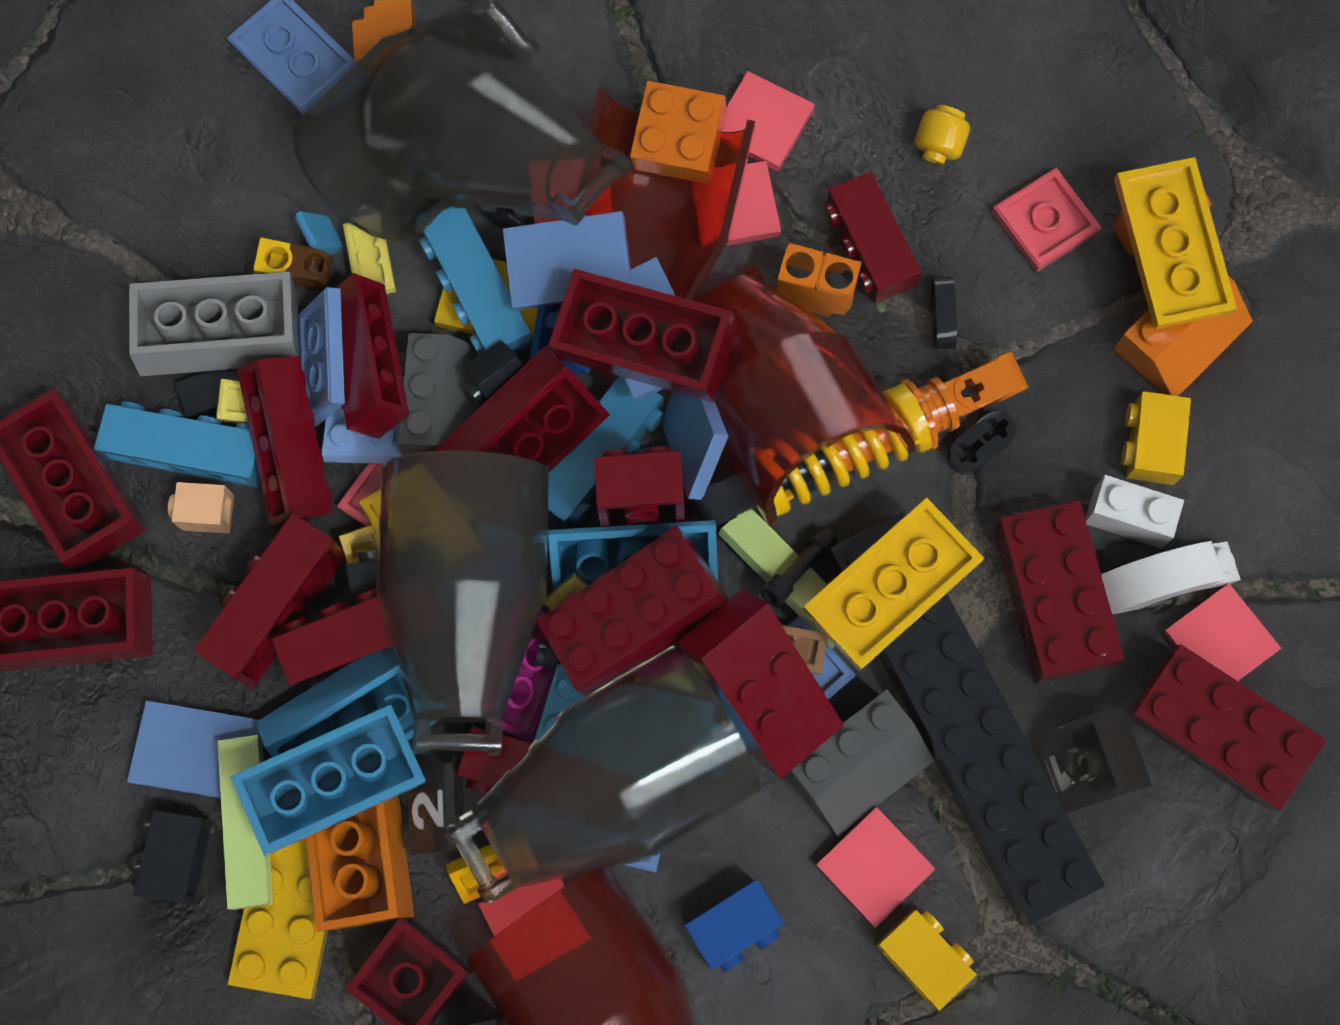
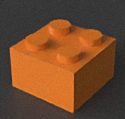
M647 81L630 154L634 170L711 184L727 112L725 95Z

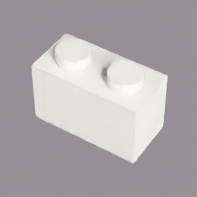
M1104 475L1094 488L1085 519L1087 525L1162 549L1174 538L1184 500Z

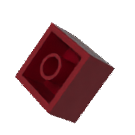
M399 918L345 990L389 1025H433L473 971L408 919Z

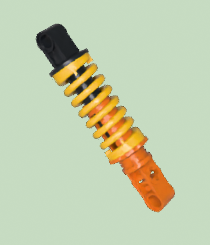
M1013 352L992 359L979 366V368L945 383L938 377L927 380L926 385L917 388L908 379L902 380L897 386L882 391L878 401L874 398L864 399L859 405V410L856 408L860 427L827 448L804 428L801 431V436L795 432L786 433L782 439V445L776 441H768L764 444L761 454L755 450L745 449L740 451L739 458L743 472L727 479L710 483L701 500L690 499L699 521L715 520L716 527L756 507H759L769 522L777 520V517L791 510L789 500L794 499L792 490H794L799 502L806 505L811 501V495L806 485L813 482L820 495H829L831 488L826 475L830 474L839 486L847 487L850 484L848 472L854 470L859 478L865 479L870 473L868 466L870 461H873L880 470L887 469L889 466L888 453L892 452L898 461L903 462L908 458V449L913 447L920 453L928 450L933 451L938 448L939 432L945 430L951 432L958 429L960 425L959 417L993 402L998 403L1029 387ZM972 388L975 395L963 398L961 391Z

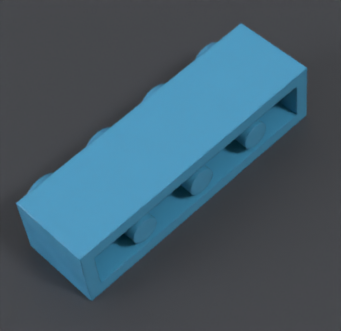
M460 202L419 222L425 234L419 241L428 259L431 260L436 257L442 267L435 272L445 292L447 293L451 290L455 292L459 301L452 305L462 325L471 323L476 334L469 338L478 356L500 340L516 356L531 349L533 341L531 332L520 311L512 309L511 294L463 203Z
M619 376L599 401L610 416L527 493L529 503L564 529H569L573 523L581 524L592 508V505L589 504L596 495L594 457H603V453L610 450H626L629 452V455L637 452L641 446L638 442L646 430L653 432L665 416V413L662 411L664 409L663 396L656 392L636 402L625 378Z
M123 401L120 406L106 404L94 450L106 460L259 488L261 480L249 424L237 423L235 428L221 425V421L208 416H198L197 420L183 418L184 415L170 409H160L159 413L145 411V407L132 402Z

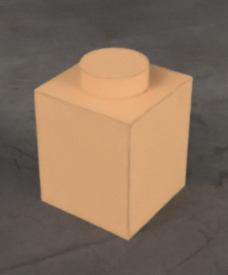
M177 482L175 494H171L169 498L168 515L172 518L171 522L182 531L230 534L234 494L225 485Z

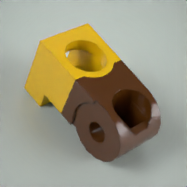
M260 237L254 274L290 272L294 286L297 285L310 290H324L328 285L333 258L322 250Z

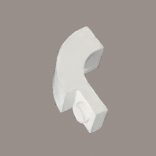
M1212 541L1159 553L1101 574L1112 614L1138 610L1181 594L1225 586L1228 583L1232 584L1241 580L1228 542L1212 544Z

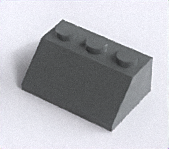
M408 334L404 389L409 416L400 422L398 446L404 462L428 463L429 461L426 457L484 404L478 405L465 387L470 380L462 367L478 357L472 344L448 334Z
M885 690L845 721L838 731L788 773L836 837L845 832L935 761L915 724L888 690Z

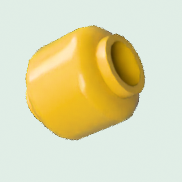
M937 105L936 109L928 110L923 114L914 139L916 147L924 152L922 159L943 166L945 160H957L961 157L971 131L969 123L965 120V113L953 107Z

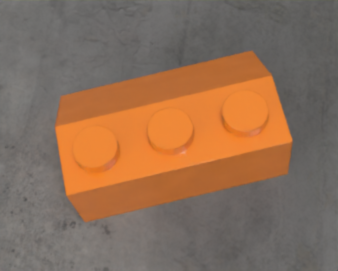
M1229 277L1237 310L1232 314L1154 330L1148 310L1122 336L1113 350L1162 394L1179 396L1253 320L1235 281Z
M399 795L306 838L316 932L396 921L399 918L407 919L414 917Z

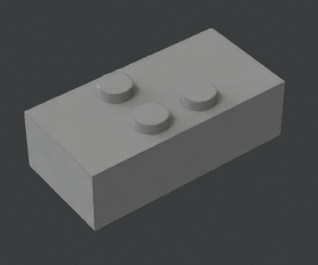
M278 272L129 284V355L139 375L152 376L238 369L257 359L299 356L297 293L291 273Z

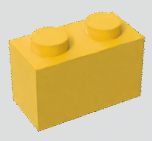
M1143 391L1134 404L1129 403L1125 426L1131 427L1130 442L1125 441L1121 457L1122 465L1127 466L1126 479L1175 485L1184 476L1191 398Z
M912 910L875 946L934 1010L940 1011L977 975L969 967L974 961L960 945L955 943L951 947L940 936L944 929L928 911L921 915L917 910Z

